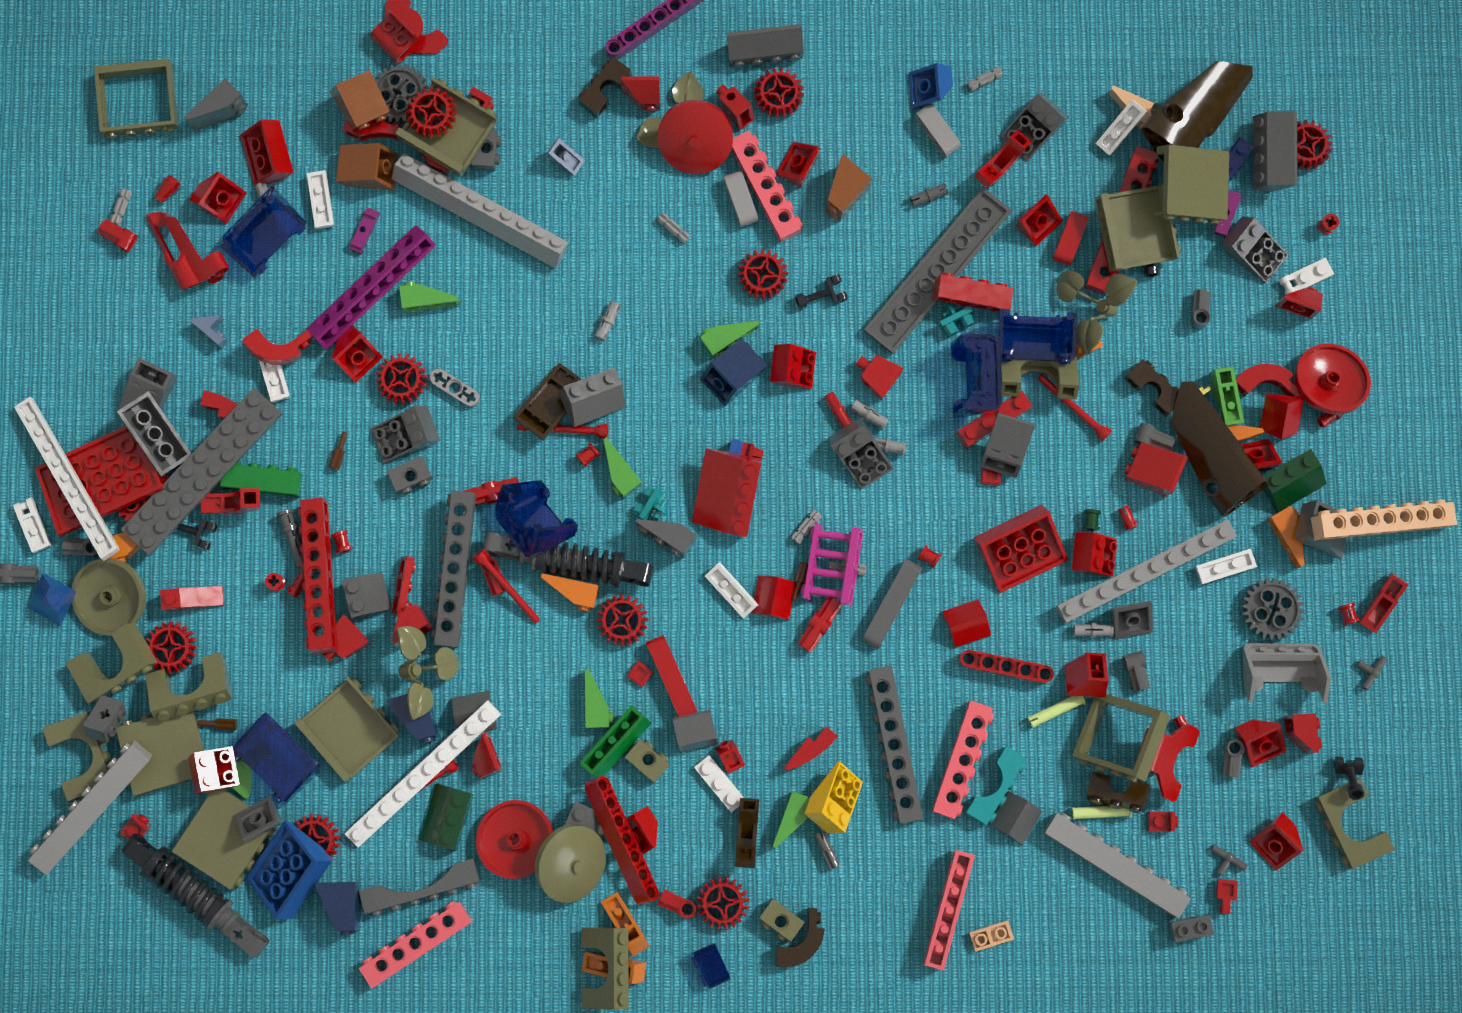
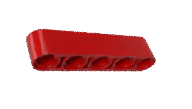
M664 635L647 641L648 649L678 716L698 713Z
M966 650L959 656V664L966 669L1040 684L1050 682L1054 677L1053 669L1043 664L973 650ZM965 654L972 656V664H966L963 661ZM984 658L991 660L992 666L990 668L983 666L982 660ZM1003 662L1010 664L1011 669L1009 672L1002 670L1001 664ZM1022 666L1029 668L1030 673L1028 676L1021 674L1020 668ZM1041 669L1048 672L1049 677L1047 680L1040 677L1039 672Z

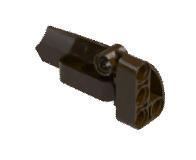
M1215 61L1165 103H1155L1151 108V116L1141 129L1155 152L1157 153L1158 146L1164 145L1199 148L1205 138L1215 133L1252 80L1253 66ZM1158 155V157L1164 162V155Z
M1181 382L1171 424L1203 487L1204 493L1221 516L1225 517L1259 494L1269 484L1194 382ZM1211 485H1217L1218 489L1215 493H1208V488Z

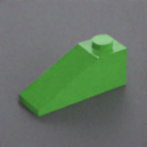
M406 282L403 286H399L401 305L404 312L461 305L459 297L421 284H415V282Z
M759 321L715 326L712 329L709 327L701 333L700 341L714 359L738 340L745 338L760 328Z
M1234 367L1220 368L1209 372L1212 392L1224 423L1227 426L1244 423Z
M606 437L603 440L611 480L614 485L612 489L618 497L622 495L623 498H626L639 488L642 482Z
M585 669L586 729L610 728V724H613V712H610L590 670Z
M792 791L772 847L777 848L808 818L804 813L810 797Z

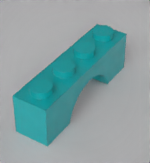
M1005 746L995 761V765L1000 772V784L997 790L986 797L974 796L965 814L983 825L991 824L997 815L994 813L998 806L1002 807L1007 798L1004 796L1008 789L1012 790L1016 784V775L1018 773L1021 774L1027 764L1024 762L1027 758Z

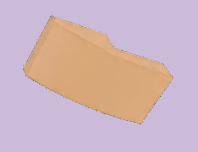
M1008 920L969 932L975 952L1014 940Z

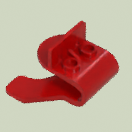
M387 0L385 19L370 34V37L396 64L401 63L411 54H438L448 45V38L440 30H435L427 35H421L423 32V20L417 11L409 8L411 5L410 0Z
M1190 724L1183 725L1170 735L1163 734L1149 772L1156 774L1161 796L1172 802L1178 799L1181 790V784L1174 776V764L1177 755L1185 747H1194L1199 736V729ZM1146 728L1136 761L1138 759L1139 753L1141 751L1142 745L1144 743L1149 728Z

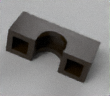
M615 57L610 61L607 60L602 66L601 73L599 75L596 74L592 78L589 88L587 90L584 89L580 93V106L598 119L609 105L608 98L601 93L602 89L607 85H614L621 90V77L632 76L631 69Z
M1142 359L1124 379L1137 391L1145 385L1154 386L1158 391V398L1152 405L1167 417L1174 410L1179 388L1171 386L1165 375L1158 374L1154 370L1155 367L1152 363Z
M1092 772L1087 800L1096 805L1103 803L1108 804L1114 809L1126 808L1133 813H1145L1150 784L1131 781L1127 791L1117 793L1110 786L1111 776Z

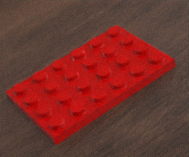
M126 426L65 454L102 518L165 489L161 477ZM44 463L35 467L57 535L62 537L82 528L81 523L47 464Z

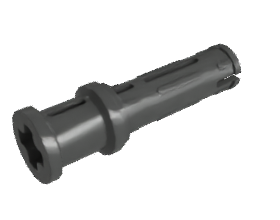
M288 509L277 513L276 516L280 519L281 531L283 534H286L295 567L300 568L304 560L300 551L301 543L297 533L298 524H295L292 514L294 512L293 509Z

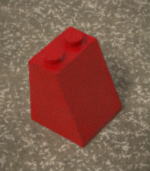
M1141 442L1138 446H1134L1130 456L1133 459L1131 464L1127 463L1123 473L1126 474L1124 480L1168 497L1174 492L1188 457Z

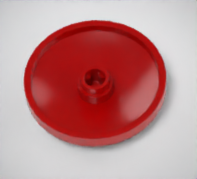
M687 100L674 105L665 113L659 124L657 142L662 156L671 166L685 173L702 174L718 168L727 159L733 144V130L729 119L717 106L702 100Z
M1336 344L1313 346L1301 356L1295 367V383L1299 393L1307 403L1324 413L1342 415L1353 412L1363 404L1369 395L1371 378L1365 363L1353 351Z
M522 800L502 802L489 810L480 822L476 835L478 855L486 868L500 877L506 879L527 878L535 874L537 853L544 840L553 832L552 824L540 808Z

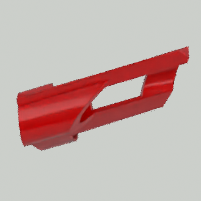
M167 212L146 214V221L164 253L165 261L180 290L197 286L206 280L209 284H214L224 278L223 274L230 267L221 252H213L204 259H201L176 217H170ZM159 227H167L180 251L179 258L176 261L168 249L158 229Z

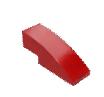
M205 390L203 392L201 406L205 409L219 411L218 417L222 420L238 405L219 394Z
M1390 572L1359 623L1377 633L1409 584Z
M825 727L815 741L808 737L784 769L788 771L811 761L826 750L838 735L828 727Z

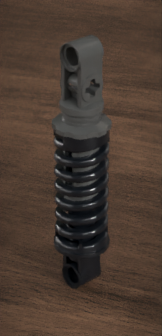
M488 532L485 535L482 549H485L489 556L517 560L520 564L529 563L531 564L532 571L541 570L546 573L551 568V573L554 575L558 574L561 570V574L564 577L568 576L571 572V576L574 579L578 578L581 574V578L584 581L588 580L591 576L594 583L598 582L601 578L604 585L610 582L615 588H619L621 581L643 587H648L651 583L654 566L644 562L626 560L625 552H611L610 558L612 559H608L609 551L607 549L603 551L602 557H598L599 549L597 547L593 548L592 555H588L589 547L586 545L583 546L582 550H578V544L575 543L572 548H568L569 544L565 541L562 546H558V540L556 539L553 540L551 545V540L540 535L536 541L529 540L526 537L523 540Z
M134 833L122 848V853L142 868L139 874L141 877L148 881L154 880L153 884L155 887H162L164 894L170 893V899L172 901L178 900L180 907L186 906V912L189 914L194 913V918L200 920L208 931L216 928L222 936L226 935L253 958H258L268 945L269 939L266 935L245 921L239 912L232 910L231 907L234 903L232 900L224 899L223 894H219L216 897L214 895L216 888L214 887L207 890L208 882L203 881L200 884L198 882L200 875L195 874L192 878L190 876L191 868H187L181 873L180 870L184 866L182 861H179L175 867L171 865L176 856L171 855L167 847L162 846L157 850L143 836Z

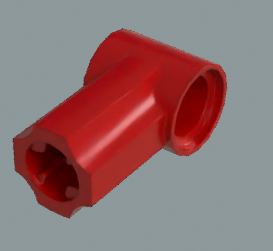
M107 219L100 224L97 232L128 253L139 238L132 231L126 228L123 229Z
M489 557V561H493L495 568L501 573L498 562L494 558ZM481 566L492 596L506 592L496 579L485 570V567Z
M664 889L658 902L659 906L681 915L683 918L695 916L697 907L693 901ZM687 903L693 907V912L690 915H686L683 912V906Z

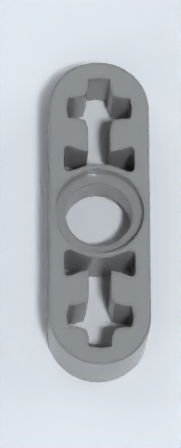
M435 369L431 372L430 380L434 386L467 407L478 405L480 397L477 391L442 369ZM440 374H442V378L448 381L446 384V388L443 387L445 386V383H443L442 381L439 380L438 382H436V378L434 377L435 375L439 376ZM458 383L460 385L459 392H450V385ZM464 388L467 389V390H465V393H466V394H468V395H470V396H471L472 394H474V398H475V401H474V402H473V401H470L469 403L467 402V401H468L467 397L464 396V395H462V393H463V391H464Z

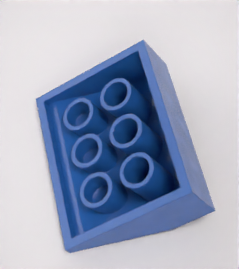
M284 820L247 875L246 880L275 919H293L316 883H318L331 864L332 859L318 843L288 820Z

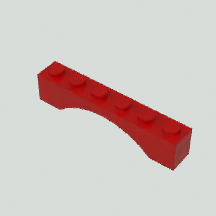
M346 120L342 128L346 135L360 141L373 138H390L400 141L395 133L399 127H402L396 123L390 125L385 120L378 123L374 120L369 123V127L359 131L358 128L353 130ZM420 153L427 161L429 167L446 176L449 175L450 170Z

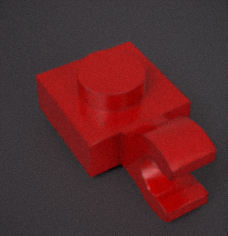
M1217 879L1216 899H1221L1219 911L1221 914H1230L1231 901H1237L1238 881Z

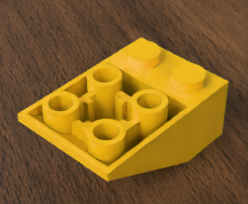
M837 762L811 795L804 814L827 833H845L863 781L841 762Z

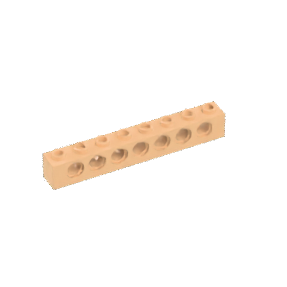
M1445 500L1433 501L1434 504H1429V501L1418 502L1417 506H1413V503L1401 504V507L1391 504L1384 506L1385 509H1380V506L1368 507V510H1363V507L1351 509V512H1347L1346 509H1339L1331 514L1329 510L1320 511L1318 516L1311 517L1314 541L1451 527L1457 525L1454 502L1445 503Z

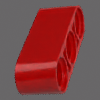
M1071 210L1052 260L1070 267L1089 216Z

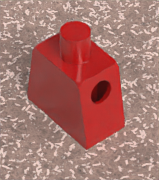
M722 85L716 90L722 110L739 131L754 121L751 104L734 86L728 89L725 85Z
M878 355L871 362L861 356L856 363V366L864 371L860 380L881 401L904 369Z
M344 614L335 624L337 652L322 654L329 662L336 655L346 660L370 645L371 642L349 617Z

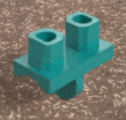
M951 303L946 304L947 310L942 312L945 319L941 320L938 326L940 330L944 329L946 334L951 337L959 331L955 323L961 321L965 329L974 325L971 315L973 310L969 306L957 312L961 309L960 305L953 307Z
M647 487L643 493V497L648 499L647 504L638 503L634 508V512L642 520L651 521L653 518L658 519L660 514L667 515L668 511L664 509L667 504L664 499L667 495L657 487L655 489Z

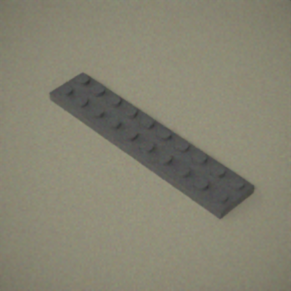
M982 188L866 326L864 332L891 354H894L936 304L937 301L933 300L935 278L945 272L952 273L954 277H958L1011 214L1012 210L985 188Z
M253 388L163 484L165 489L153 494L121 530L151 556L274 425L283 413Z

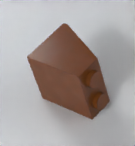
M370 70L335 85L330 91L331 96L353 130L356 128L359 131L369 127V123L374 120L376 123L386 119L385 115L390 112Z
M380 143L340 145L336 182L346 187L395 190L396 182L392 180V174L399 154Z
M844 154L840 158L826 207L827 214L835 220L837 218L839 221L847 215L870 189L872 181L869 175Z

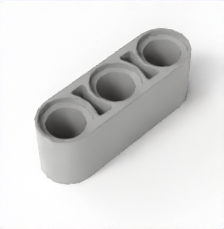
M928 104L915 113L916 120L945 158L961 148L960 141L934 105Z
M742 171L723 176L740 227L759 221Z

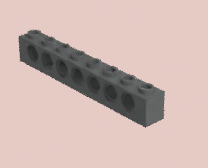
M452 490L451 494H448L447 506H450L449 513L445 515V525L448 526L447 533L444 532L442 541L445 544V552H441L440 563H443V570L439 571L438 576L441 588L437 590L436 602H439V606L434 612V621H437L436 629L432 630V640H435L434 645L460 647L477 493ZM459 505L465 508V513L462 516H457L455 513V509ZM458 524L463 528V532L459 536L453 532L454 526ZM454 544H458L461 548L460 553L457 555L451 552V547ZM452 563L458 565L459 569L456 574H452L449 571V566ZM450 582L456 585L454 593L447 591V585ZM448 601L454 604L452 612L445 610L444 606ZM444 621H449L452 624V629L449 632L445 631L442 627Z
M892 666L868 670V675H865L867 686H871L872 694H869L871 706L875 705L876 709L873 717L875 725L879 724L880 732H877L879 744H883L884 751H881L882 761L887 763L888 770H885L886 781L891 783L892 789L889 790L890 800L895 803L896 809H892L894 820H898L899 824L922 820L923 816ZM878 683L886 684L887 691L885 693L877 691L876 686ZM886 701L891 705L889 712L881 710L880 705L882 702ZM890 720L894 723L895 728L893 731L885 729L884 724L886 721ZM892 739L896 740L899 744L898 749L895 751L888 747V743ZM894 759L902 761L903 765L900 770L893 768L892 762ZM898 778L906 780V787L904 789H899L896 786ZM907 797L910 800L908 808L901 807V798Z

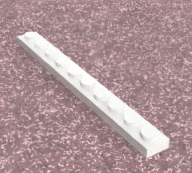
M28 397L14 408L99 557L105 561L120 551L36 402L32 397Z
M489 700L483 703L345 832V835L357 847L362 845L491 725L501 713Z

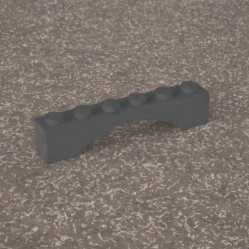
M475 858L455 863L439 881L418 891L402 892L379 885L361 890L359 894L364 913H370L371 916L382 914V909L389 908L392 911L401 908V904L406 902L410 906L420 903V898L427 897L428 900L438 898V893L446 891L448 895L458 892V888L465 886L466 889L476 887V882H480L481 879Z

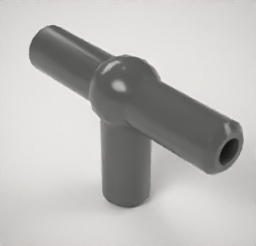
M1380 656L1374 667H1371L1362 660L1357 662L1356 666L1369 674L1362 685L1364 690H1369L1375 679L1379 677L1380 671L1387 662L1386 657Z
M1216 845L1212 846L1211 852L1223 858L1216 871L1217 874L1223 876L1230 863L1243 871L1248 867L1246 863L1236 858L1234 854L1226 852Z

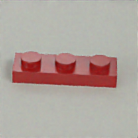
M401 557L391 614L398 615L402 612L401 609L409 604L407 597L412 588L411 574L415 571L414 557Z

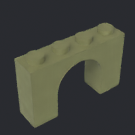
M1000 351L998 363L1000 396L1019 397L1022 383L1021 376L1029 372H1041L1049 375L1056 382L1058 399H1077L1079 376L1076 354Z
M136 623L125 624L111 633L123 656L122 669L116 677L109 678L99 670L90 653L79 654L66 663L88 704H97L102 695L108 696L109 694L118 693L122 690L121 686L135 682L138 675L141 673L144 675L152 671V666L158 663Z
M221 652L202 657L204 669L203 682L198 689L187 695L172 693L171 680L165 669L145 674L150 712L156 722L165 721L172 717L185 715L192 711L205 709L206 707L232 700L227 663Z
M87 711L42 728L47 744L50 747H55L74 739H81L92 750L93 761L88 771L79 777L61 783L67 802L81 799V793L87 786L91 788L96 783L93 781L100 772L105 773L108 769L107 764L111 761L108 751H105L103 747L105 742L87 737L83 724L91 713Z
M1356 778L1357 783L1361 784L1364 790V796L1361 799L1368 797L1369 794L1361 778ZM1346 782L1314 797L1316 801L1314 806L1324 818V827L1327 831L1331 832L1333 837L1331 841L1342 855L1340 856L1342 864L1348 869H1355L1394 851L1395 848L1387 832L1377 833L1362 841L1352 840L1344 833L1341 826L1342 813L1350 804L1359 801L1349 798L1347 788L1350 784Z
M581 928L582 948L601 950L608 962V977L603 986L582 988V1008L629 1009L628 928Z

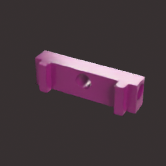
M1231 190L1228 191L1227 220L1219 221L1213 233L1223 237L1227 236L1242 194Z
M368 207L364 211L360 225L353 240L350 242V250L362 255L380 216L378 211ZM362 228H365V232H360Z

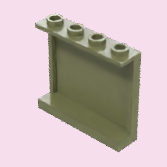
M432 77L430 87L433 88L434 92L438 88L441 89V94L446 91L447 97H452V103L456 104L454 110L458 114L453 116L456 118V123H451L453 128H446L447 134H444L443 131L440 132V138H438L437 134H434V138L430 139L429 134L426 138L422 137V132L417 135L415 133L416 129L412 130L410 128L411 123L406 122L404 127H399L395 134L400 141L462 177L498 122L496 113L488 107L484 109L479 106L480 103L475 99L464 97L463 92L460 90L449 88L448 84L442 79L438 78L436 80ZM427 101L422 105H428L430 101ZM438 102V110H441L442 113L446 114V106L443 103ZM417 112V120L425 125V117ZM436 121L433 123L432 126L437 125L442 121Z
M1177 145L1158 146L1157 154L1164 155L1163 211L1156 212L1155 216H1163V220H1174V217L1178 218V221L1193 219L1194 223H1204L1207 220L1208 224H1219V221L1227 220L1229 151Z
M1163 183L1154 187L1114 194L1104 193L1095 197L1110 272L1168 262L1180 258L1181 249L1176 240L1177 230L1175 225H1173V221L1163 220V216H1155L1156 212L1163 211Z
M347 677L343 684L305 717L299 718L295 722V725L344 782H349L400 737L398 726L393 721L391 723L388 722L385 718L387 714L381 707L378 709L373 704L375 700L368 692L366 694L363 693L360 689L362 687L360 682L356 678L351 679Z
M194 711L156 722L151 715L140 717V721L134 723L132 720L120 723L121 727H117L116 732L121 748L126 743L131 744L135 740L152 754L150 761L130 782L133 796L144 795L192 780L188 757L193 753L205 751Z
M226 789L209 794L172 852L228 889L234 890L235 887L239 888L244 881L243 875L246 871L249 872L253 868L256 855H260L266 848L264 843L268 837H273L277 828L250 842H243L235 814L250 806L226 791Z

